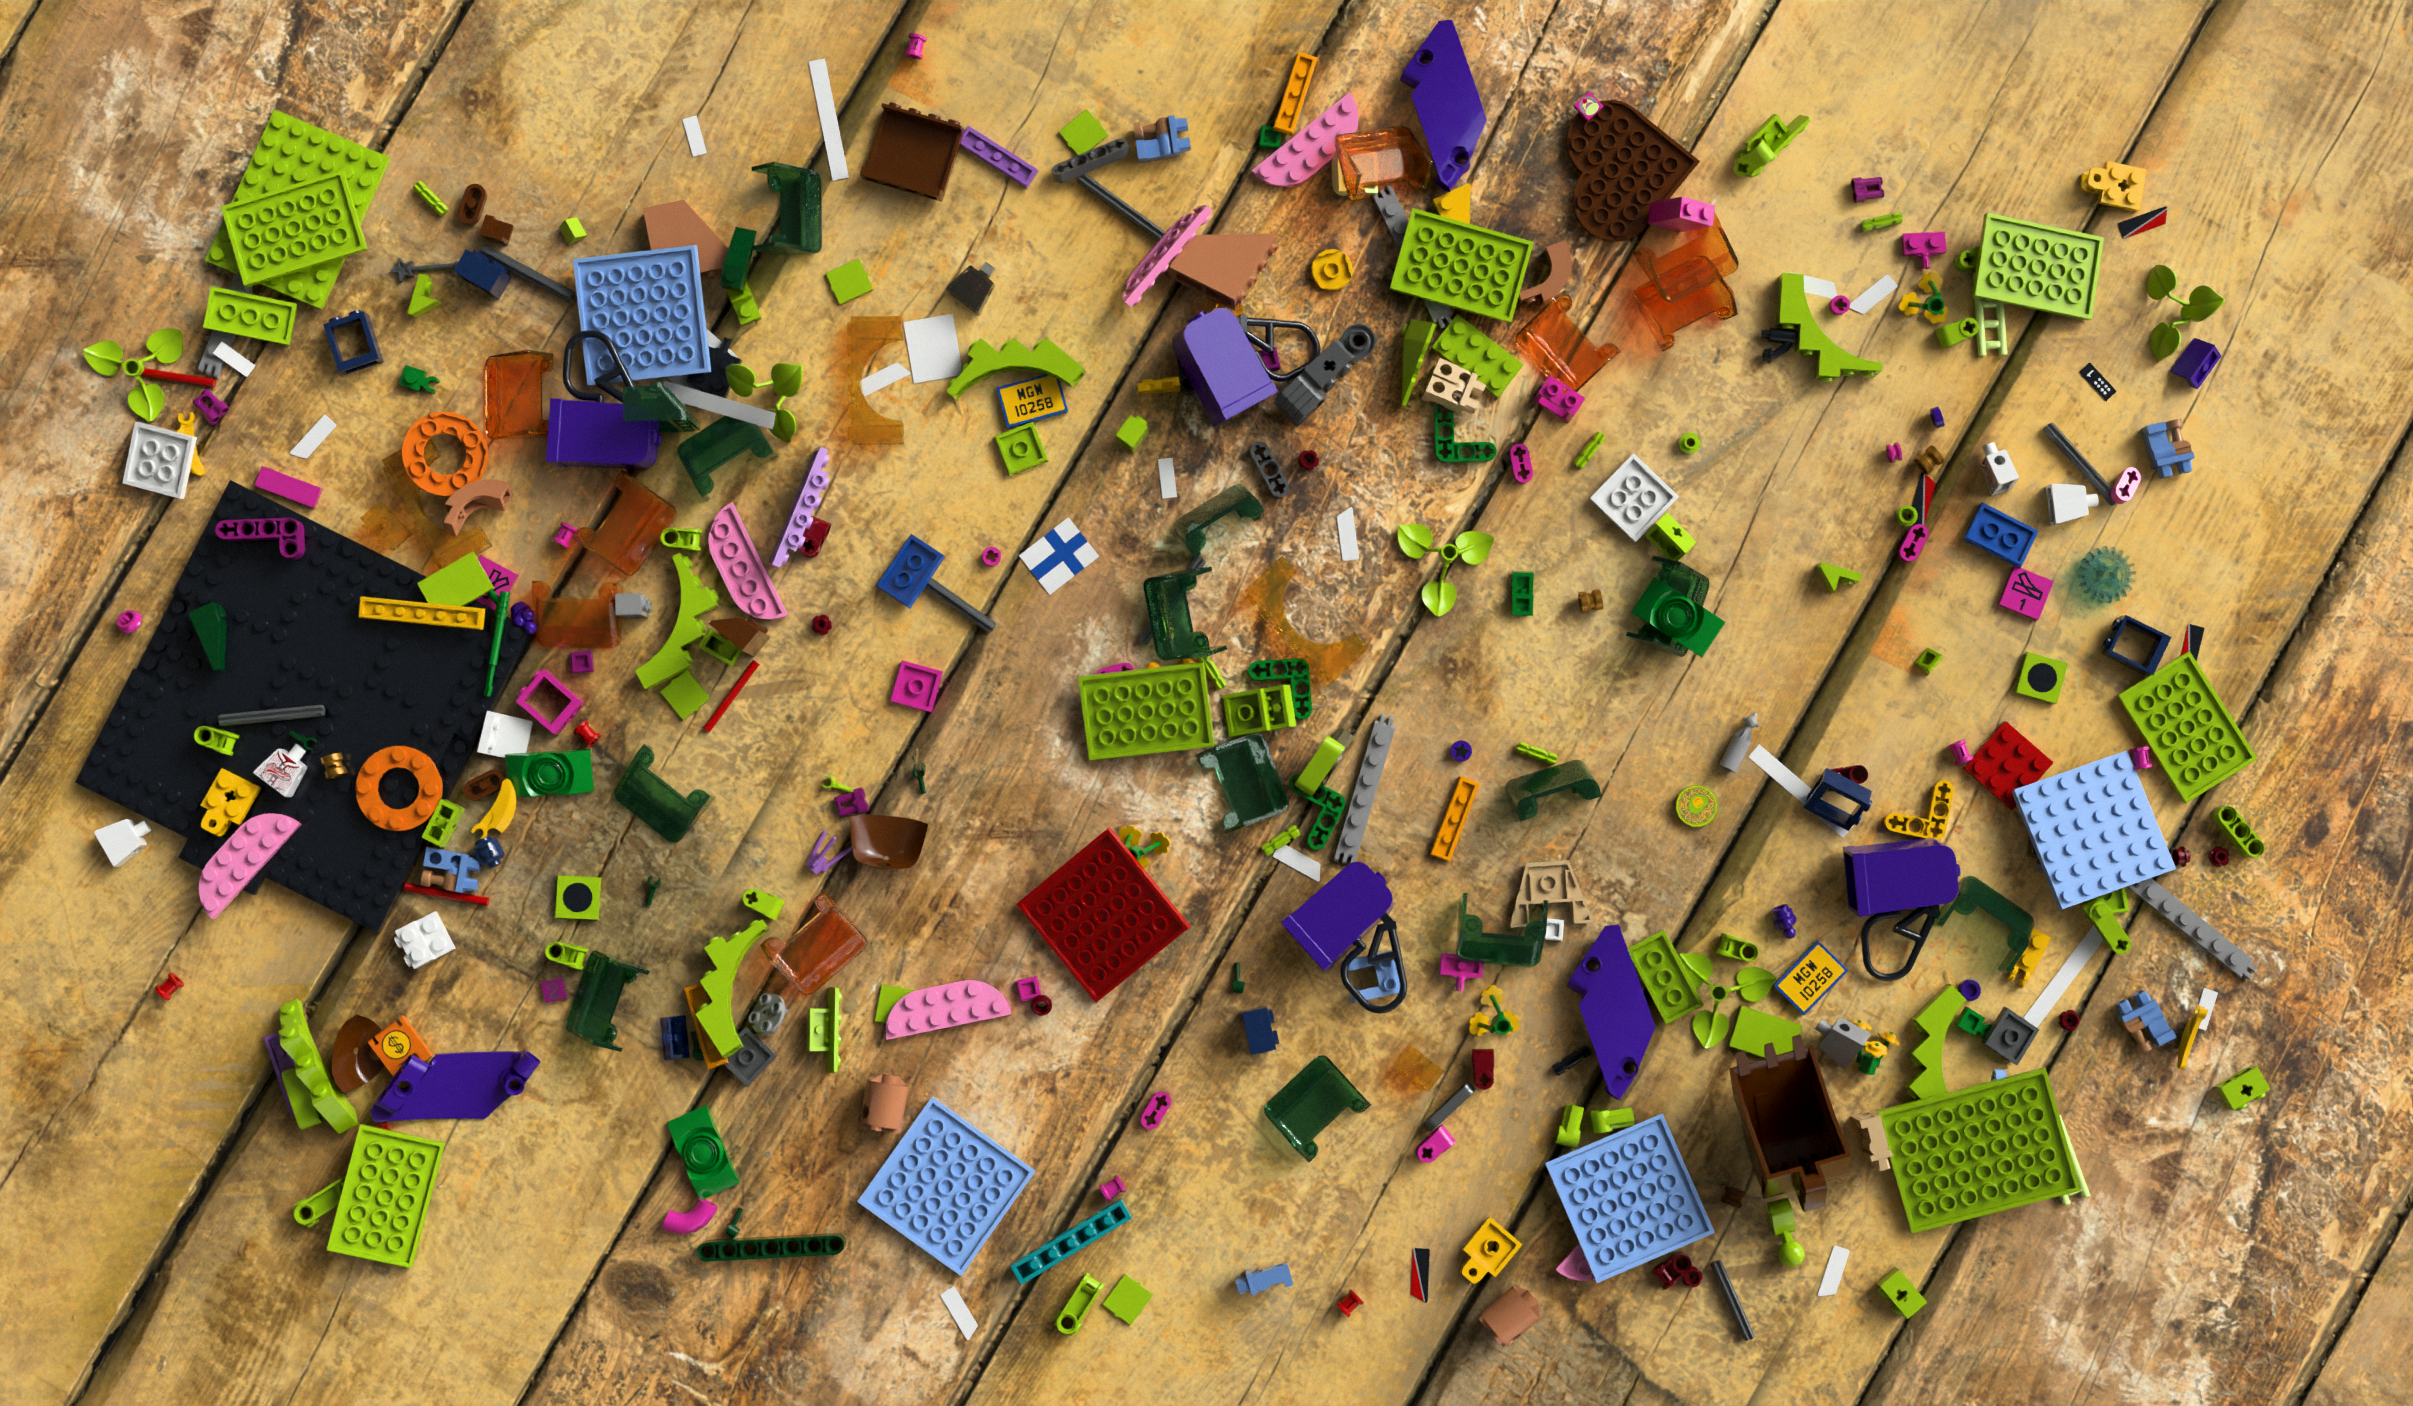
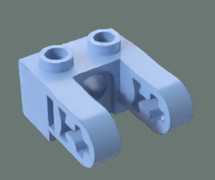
M1392 950L1379 952V953H1377V955H1378V954H1382V953L1392 952ZM1368 955L1357 957L1350 963L1348 971L1370 966L1375 967L1378 986L1358 990L1366 1000L1399 993L1400 983L1394 960L1369 965ZM1349 992L1351 1003L1358 1002Z

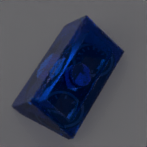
M686 1015L660 1018L664 1060L689 1058Z

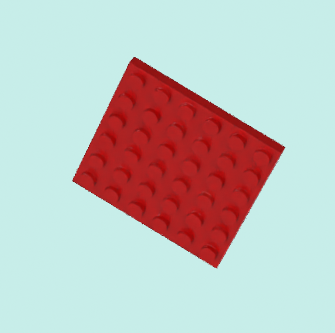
M1111 827L1102 832L1016 904L1095 1003L1191 927Z

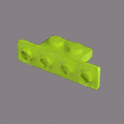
M1772 114L1744 144L1747 146L1755 139L1762 138L1774 152V157L1771 160L1773 161L1783 148L1791 144L1792 139L1798 133L1803 132L1807 128V124L1811 119L1808 116L1799 115L1786 127L1777 114ZM1764 166L1759 167L1746 176L1753 178L1759 175Z
M828 987V1008H807V1051H827L826 1071L830 1073H837L840 1067L838 1047L841 1044V1037L838 1034V1030L841 1024L839 1004L841 1003L842 996L838 987Z

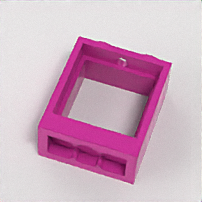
M1549 375L1533 401L1569 423L1585 400V397ZM1563 389L1567 390L1566 394L1562 392Z
M539 670L531 678L533 682L528 687H523L517 694L519 698L516 702L550 732L559 735L586 703L548 670ZM545 679L572 700L552 724L526 702Z

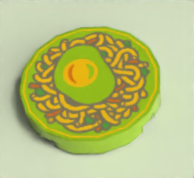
M1692 785L1684 788L1678 794L1675 811L1677 817L1684 824L1691 827H1702L1714 819L1718 803L1710 789L1704 786Z

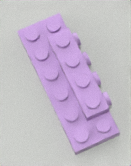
M817 447L813 452L768 565L775 568L785 565L789 557L787 550L796 551L797 548L801 549L805 541V537L802 535L805 528H810L813 517H810L813 509L817 510L821 498L818 497L821 489L825 490L829 482V478H826L828 473L820 470L822 467L825 468L829 459V455H826L828 450L823 447Z

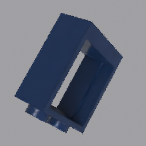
M355 310L350 312L347 317H334L329 319L328 323L323 324L338 372L346 375L384 362L370 316L366 312ZM361 321L371 352L343 361L334 329Z
M2127 615L2119 616L2111 626L2113 631L2110 637H2106L2103 642L2102 648L2104 650L2102 654L2145 676L2154 675L2171 637ZM2124 625L2155 639L2143 665L2112 651Z
M1826 768L1808 793L1803 808L1849 831L1853 825H1858L1862 818V812L1869 810L1872 804V800H1870L1872 791ZM1827 789H1830L1858 803V805L1849 814L1820 798Z

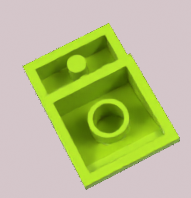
M1290 685L1223 695L1229 737L1296 726Z

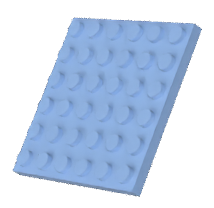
M697 245L573 259L581 331L594 330L607 335L612 340L632 381L711 372ZM597 338L582 339L587 385L591 386L596 385L595 378L615 369L616 364L603 341ZM618 376L607 383L623 382L621 376Z
M2128 751L2011 791L2059 910L2176 869L2137 772L2133 768L2134 765Z
M932 1096L857 1202L962 1276L1036 1170Z
M1663 1113L1545 1163L1596 1283L1715 1233Z

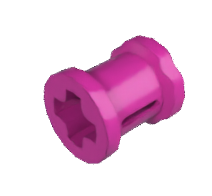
M909 33L908 38L910 40L904 55L913 59H922L923 55L921 53L927 38L920 34Z
M561 521V527L556 537H553L552 540L569 548V543L574 533L578 532V529Z
M1965 739L1947 746L1954 755L1955 765L1973 759V756L1969 755L1966 748Z
M2149 746L2130 749L2133 755L2134 770L2152 767V764L2149 763L2147 752Z
M1118 1175L1114 1176L1115 1179L1107 1184L1099 1185L1108 1202L1117 1194L1127 1191Z

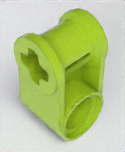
M1757 138L1736 152L1733 170L1739 176L1749 175L1754 170L1769 163L1774 157V152L1762 138Z
M1979 246L1958 254L1954 258L1955 268L1959 271L1976 269ZM1963 259H1968L1969 263L1964 262Z
M1966 318L1956 323L1942 326L1936 329L1935 332L1942 349H1946L1974 336L1979 330V325L1975 319ZM1965 326H1970L1971 330L1964 331L1963 328Z
M667 528L661 533V541L668 548L701 552L699 544L700 534L703 533V530ZM675 533L676 541L672 544L667 543V535Z
M201 726L195 730L194 739L200 745L233 756L232 749L236 739H239V735L214 727ZM206 730L211 735L208 741H204L202 737Z
M748 889L742 897L746 906L774 920H777L785 903L784 900L758 889ZM755 892L758 901L751 904L748 895H753Z
M1721 933L1722 939L1719 949L1715 952L1716 954L1747 962L1754 961L1758 957L1759 951L1755 944ZM1746 946H1750L1753 950L1750 958L1743 956L1742 952Z
M556 941L547 945L545 954L551 961L583 970L584 966L582 964L585 954L588 953L589 949ZM554 945L561 948L559 957L553 956L551 952Z

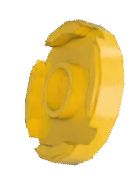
M1329 249L1319 253L1311 266V275L1315 284L1329 292L1344 288L1350 282L1353 273L1349 257L1336 249Z

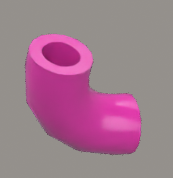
M699 1198L695 1207L687 1213H678L670 1210L664 1220L662 1230L680 1235L697 1232L710 1222L718 1206L708 1200Z

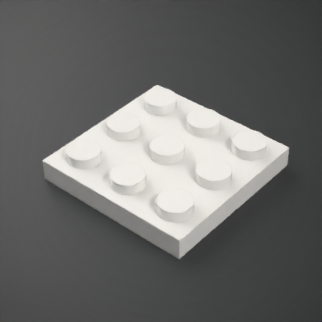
M135 422L122 483L184 499L197 437Z
M1633 453L1589 500L1635 543L1679 496Z

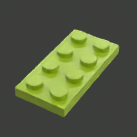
M211 286L203 328L290 346L298 304Z
M1458 314L1432 346L1434 351L1450 363L1469 371L1471 374H1477L1476 380L1485 384V390L1497 399L1524 365Z
M1664 929L1628 947L1630 957L1666 1024L1704 1006L1700 995Z

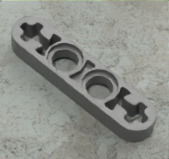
M1116 139L1058 163L1052 168V175L1057 183L1067 182L1126 157L1130 153V148L1125 139Z

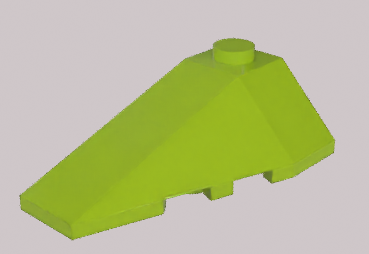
M1411 319L1409 325L1406 323L1401 333L1404 336L1401 379L1402 409H1405L1435 330V323Z

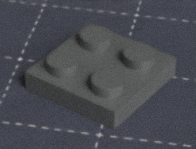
M2003 1007L1982 1043L2011 1063L2018 1065L2039 1029L2009 1008Z
M746 1026L738 1035L744 1047L729 1056V1063L724 1065L749 1087L778 1055Z

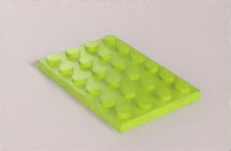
M343 170L220 206L245 287L368 251L348 181Z
M1412 208L1389 290L1511 324L1534 242Z
M1986 213L1983 218L1972 297L2087 321L2092 320L2104 237Z
M2190 651L2155 671L2154 675L2145 677L2116 695L2184 803H2188L2258 759Z
M1204 662L1078 677L1089 760L1215 746Z
M360 1124L326 1250L412 1268L445 1142Z

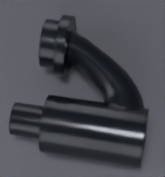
M1771 327L1769 330H1761L1760 338L1768 339V342L1783 343L1782 346L1772 351V348L1764 349L1763 361L1770 364L1771 359L1777 358L1789 351L1795 343L1796 330Z

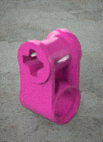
M1442 1124L1416 1147V1156L1420 1161L1430 1163L1448 1150L1456 1140ZM1423 1148H1426L1427 1150H1428V1149H1431V1150L1429 1151V1154H1430L1429 1157H1426V1156H1423V1157H1422V1155H1423L1422 1149H1423Z

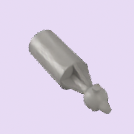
M1756 712L1747 718L1743 717L1742 721H1745V727L1733 735L1719 763V766L1733 773L1737 772L1751 744V728H1758L1759 726Z

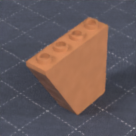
M685 200L643 208L651 250L697 245L700 276L710 279L722 273L728 252L727 246Z
M1274 234L1195 235L1192 240L1182 246L1181 253L1170 264L1169 278L1235 310L1239 304L1242 305L1245 301L1248 289H1252L1256 284L1259 272L1265 270L1268 258L1275 255L1278 245H1276L1277 236Z

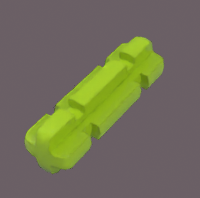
M418 181L413 186V189L440 216L448 212V207L422 181Z
M1901 212L1892 213L1891 216L1887 214L1875 217L1872 220H1863L1861 227L1863 232L1871 231L1873 228L1876 230L1889 227L1892 224H1901L1903 217Z
M1601 432L1594 434L1593 440L1588 442L1581 451L1580 456L1575 459L1574 465L1583 469L1587 464V460L1589 461L1599 448V444L1601 445L1606 439Z
M1206 651L1200 653L1197 659L1199 662H1204L1207 675L1211 681H1214L1213 684L1216 689L1221 690L1227 685L1223 677L1221 678V674L1213 661H1210L1208 653Z
M1519 742L1517 745V753L1527 754L1528 757L1541 762L1546 761L1545 763L1549 765L1556 763V754L1547 753V751L1532 745L1528 746L1524 742Z
M1292 825L1287 829V832L1283 831L1272 838L1270 843H1264L1261 848L1265 855L1269 856L1274 852V849L1278 850L1291 842V838L1295 839L1300 836L1298 828Z

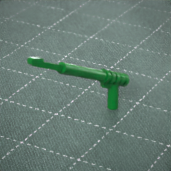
M494 590L486 594L496 604V623L484 692L486 697L491 696L493 689L492 682L495 665H497L504 622L507 617V608L511 595L510 592L500 591L499 596Z

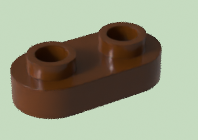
M471 184L465 189L458 209V218L465 225L472 226L480 220L487 200V192L481 185ZM475 193H480L478 199H474ZM473 212V217L468 219L467 214Z
M498 770L487 771L465 784L464 795L469 800L479 801L499 791L505 776ZM493 777L498 778V783L496 785L492 783ZM476 786L479 788L478 794L473 793V788Z

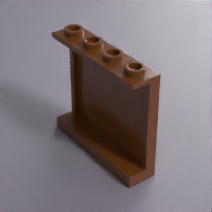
M892 102L889 105L882 103L881 106L884 111L866 167L861 168L860 176L870 182L942 202L965 132L960 122L948 119V122L940 120L941 117L935 114H928L926 116L913 108H909V110L901 109L900 105Z

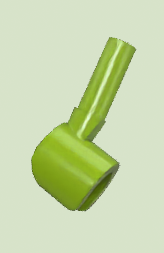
M825 776L831 780V784L829 786L822 784L824 788H835L851 793L852 788L837 783L835 778L831 776Z

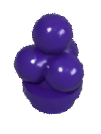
M525 602L514 604L510 609L513 624L516 627L524 626V631L527 634L535 633L537 626L534 623V611Z
M1782 904L1773 908V926L1777 930L1784 929L1783 935L1785 938H1794L1796 930L1792 926L1796 923V916L1793 914L1792 909L1789 908L1788 904Z

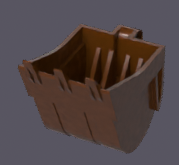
M1796 1035L1792 1037L1793 1051L1776 1055L1772 1042L1764 1045L1765 1058L1748 1063L1744 1050L1736 1052L1737 1066L1729 1068L1733 1097L1741 1117L1747 1150L1757 1180L1761 1186L1763 1199L1795 1191L1803 1212L1825 1207L1827 1196L1826 1182L1849 1175L1851 1154L1833 1110L1813 1046L1804 1047L1801 1035Z

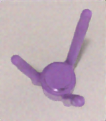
M824 830L812 852L807 857L809 860L805 865L816 874H819L821 871L826 872L830 866L852 851V845L826 863L827 859L824 855L833 845L836 837H832L820 853L817 852L827 833Z

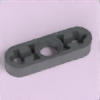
M1260 441L1255 442L1251 446L1250 455L1269 491L1275 498L1285 497L1288 494L1289 485L1267 444ZM1256 447L1264 448L1263 455L1265 459L1269 456L1271 460H1266L1259 465L1258 462H1261L1262 459L1259 454H1254ZM1267 464H1272L1276 469L1275 474L1272 476L1266 475L1263 471ZM1280 475L1281 478H1278L1277 481L1279 485L1284 484L1283 493L1275 492L1276 485L1274 481L1270 484L1268 480L1275 479Z
M1469 1081L1466 1082L1426 1119L1424 1125L1430 1131H1433L1476 1089Z

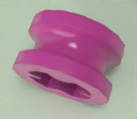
M1842 295L1834 297L1829 303V309L1835 315L1844 314L1850 307L1848 298ZM1837 300L1844 304V307L1841 308L1842 311H1839L1838 307L1834 306L1838 302Z
M1896 442L1893 446L1890 444L1886 445V453L1890 463H1893L1896 459L1901 461L1902 451L1899 443Z
M995 547L986 548L982 554L983 562L987 566L998 565L1001 560L1000 551ZM989 551L998 555V558H995V562H991L990 559L986 560V555L988 556Z

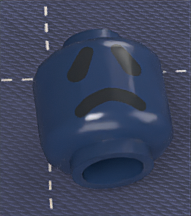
M487 836L475 842L476 846L473 848V853L480 866H489L492 869L501 864L500 859L504 857L505 853L496 838Z

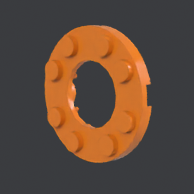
M435 412L422 417L410 427L402 443L401 458L405 472L417 487L432 495L446 497L451 496L463 486L479 481L482 478L488 463V446L477 425L468 418L453 412ZM450 434L458 438L464 445L466 451L465 462L456 473L442 475L432 471L427 466L424 459V447L433 436Z
M391 746L379 750L366 760L357 777L356 797L360 809L372 823L387 830L406 831L424 824L432 817L442 798V778L435 766L436 764L425 753L411 747ZM397 767L406 768L413 772L419 783L418 797L413 804L403 809H392L385 805L378 791L379 781L382 776L390 769Z

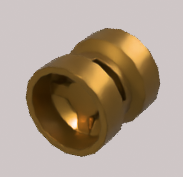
M1931 445L1925 450L1923 455L1920 454L1914 458V461L1918 468L1928 475L1933 471L1934 466H1939L1944 462V458Z
M1600 589L1593 590L1591 594L1585 591L1578 593L1581 613L1589 612L1592 608L1596 611L1603 610Z
M341 752L320 758L322 765L326 769V779L347 774L346 767L342 764L343 756Z

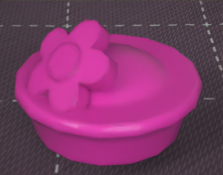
M132 610L123 612L117 619L119 631L124 634L136 632L142 621L141 614Z

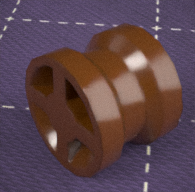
M1725 1185L1726 1192L1721 1198V1202L1741 1208V1199L1745 1196L1746 1192Z

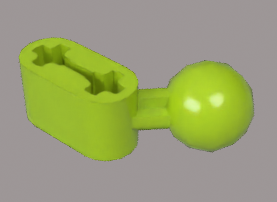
M1786 1197L1766 1203L1771 1231L1774 1237L1779 1236L1781 1241L1777 1252L1779 1261L1789 1268L1799 1266L1804 1260L1805 1253L1802 1245L1794 1241L1791 1232L1795 1231V1222L1789 1199Z

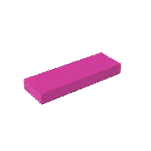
M263 466L254 485L316 508L323 490L320 487Z

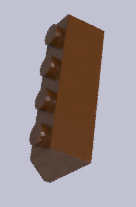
M739 617L711 620L709 623L739 649L754 657L770 639V636L766 634L769 630L750 617L748 620Z

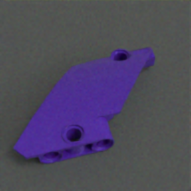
M1452 20L1438 21L1404 69L1400 81L1414 89L1411 97L1438 173L1435 177V182L1443 190L1451 192L1461 176L1470 169V159L1487 118ZM1424 59L1430 60L1427 64L1421 63ZM1458 159H1465V160H1466V161H1465L1464 163H1462V164L1456 163V161H1457Z
M1609 925L1603 928L1570 978L1567 987L1584 997L1579 1004V1008L1606 1082L1604 1091L1620 1101L1639 1072L1640 1063L1654 1032L1655 1025L1620 926ZM1590 961L1596 962L1598 969L1596 971H1589L1586 968L1587 963ZM1631 1063L1635 1066V1072L1626 1074L1623 1066Z
M526 1050L435 1054L429 1064L411 1054L370 1108V1112L374 1122L445 1118L485 1119L511 1095H519L523 1092L526 1081L538 1067L540 1060ZM512 1080L519 1081L516 1086L509 1085V1082ZM401 1082L409 1084L405 1088L398 1087V1084Z

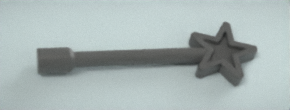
M398 258V266L392 268L391 272L398 273L399 281L403 282L406 276L415 277L412 272L453 269L459 261L449 264L413 266V261L404 263L401 258Z

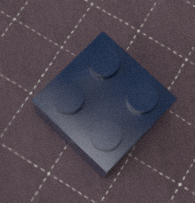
M465 250L453 272L465 281L500 299L511 280V277L507 274L508 270L494 260L489 263L490 260L476 250H473V252Z
M1267 1006L1242 1011L1251 1055L1276 1050L1275 1045L1279 1044L1277 1031H1272L1271 1023H1275L1272 1009L1268 1010Z

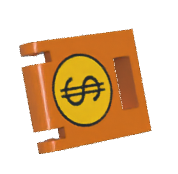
M404 1015L399 1017L402 1026L395 1020L375 1035L378 1044L374 1039L368 1041L371 1048L393 1077L402 1066L400 1064L409 1055L416 1053L424 1062L434 1056Z

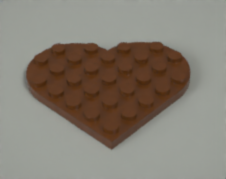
M1618 100L1599 101L1604 107L1587 122L1578 112L1567 132V153L1571 163L1581 174L1574 187L1572 205L1579 224L1586 232L1603 241L1621 242L1637 236L1649 225L1650 203L1670 199L1700 161L1629 104Z

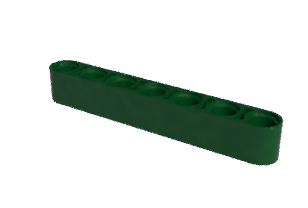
M841 1233L707 1240L699 1245L697 1256L702 1261L710 1262L836 1255L844 1250L847 1241ZM836 1238L840 1240L841 1248L834 1249L831 1246V1239ZM810 1240H817L819 1242V1250L810 1248ZM789 1241L797 1242V1251L789 1249ZM768 1242H774L777 1245L776 1252L773 1253L767 1249ZM747 1243L754 1244L756 1248L755 1253L750 1254L746 1251ZM726 1244L734 1247L733 1255H728L725 1252ZM708 1245L713 1249L712 1256L704 1254V1246Z

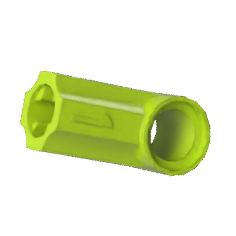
M1566 1103L1561 1125L1558 1126L1555 1144L1577 1148L1580 1138L1579 1128L1584 1111L1583 1107Z
M1632 1107L1615 1110L1601 1109L1590 1112L1593 1133H1605L1616 1128L1634 1126Z

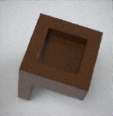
M486 214L479 234L485 239L508 245L514 226Z

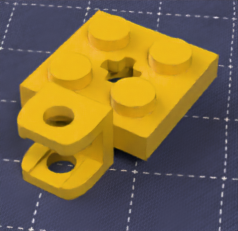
M2107 161L2104 162L2103 169L2092 168L2082 173L2080 189L2088 193H2099L2098 204L2137 212L2140 211L2147 170ZM2122 182L2126 185V189L2123 192L2121 187H2118V184Z
M221 768L200 805L208 809L202 819L201 827L218 837H222L232 822L241 825L261 787ZM234 791L236 799L227 802L226 794Z
M1489 1216L1462 1248L1470 1256L1462 1263L1459 1272L1473 1284L1478 1283L1487 1272L1496 1277L1523 1244ZM1496 1241L1497 1251L1491 1250L1488 1252L1487 1243ZM1474 1268V1274L1469 1275V1270Z

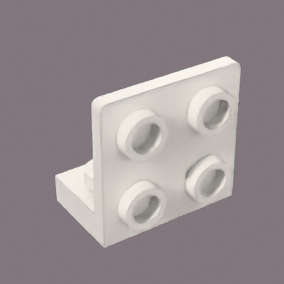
M487 711L477 752L505 758V754L526 753L533 721Z

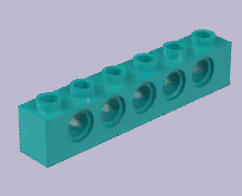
M1121 1197L1014 1261L1010 1267L1022 1285L1132 1219V1214Z

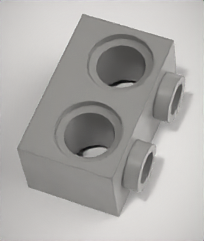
M641 593L615 594V615L621 618H649V613L652 612V602L648 600L647 596Z

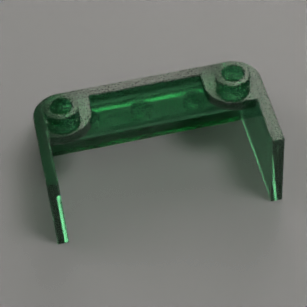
M779 162L753 166V172L767 174L770 190L780 194V234H772L768 239V243L752 246V250L774 255L818 253L822 248L820 175L814 170Z
M653 382L650 383V386L623 387L624 422L659 421V433L700 431V421L675 393L668 387L663 386V383Z
M1653 556L1652 560L1662 565L1658 573L1659 580L1703 607L1709 590V579L1682 562ZM1650 624L1643 625L1639 629L1638 634L1631 632L1626 634L1629 638L1643 645L1675 656L1683 657L1688 651L1686 647Z
M1212 567L1185 569L1153 576L1144 581L1143 589L1155 651L1160 659L1175 660L1208 657L1227 650L1226 645L1210 647L1205 633L1201 631L1193 632L1186 591L1196 587V576L1212 571Z
M1965 876L1958 883L1959 888L1956 898L1942 906L1940 909L1941 914L1938 919H1935L1933 926L1943 927L1953 910L1961 915H1969L1978 905L2012 929L2007 936V945L2011 950L1997 969L2003 973H2010L2028 947L2034 919L2029 913L1976 877Z
M1468 893L1461 895L1459 898L1456 955L1461 961L1526 968L1535 967L1540 962L1546 936L1548 900H1543L1539 905L1538 921L1534 920L1526 925L1524 936L1482 933L1483 924L1481 919L1476 915L1466 914Z
M593 951L589 955L566 1020V1030L592 1045L621 1052L623 1048L613 1043L617 1037V1029L611 1023L624 983L631 984L637 979L638 973L648 975L650 971L635 963L603 952Z

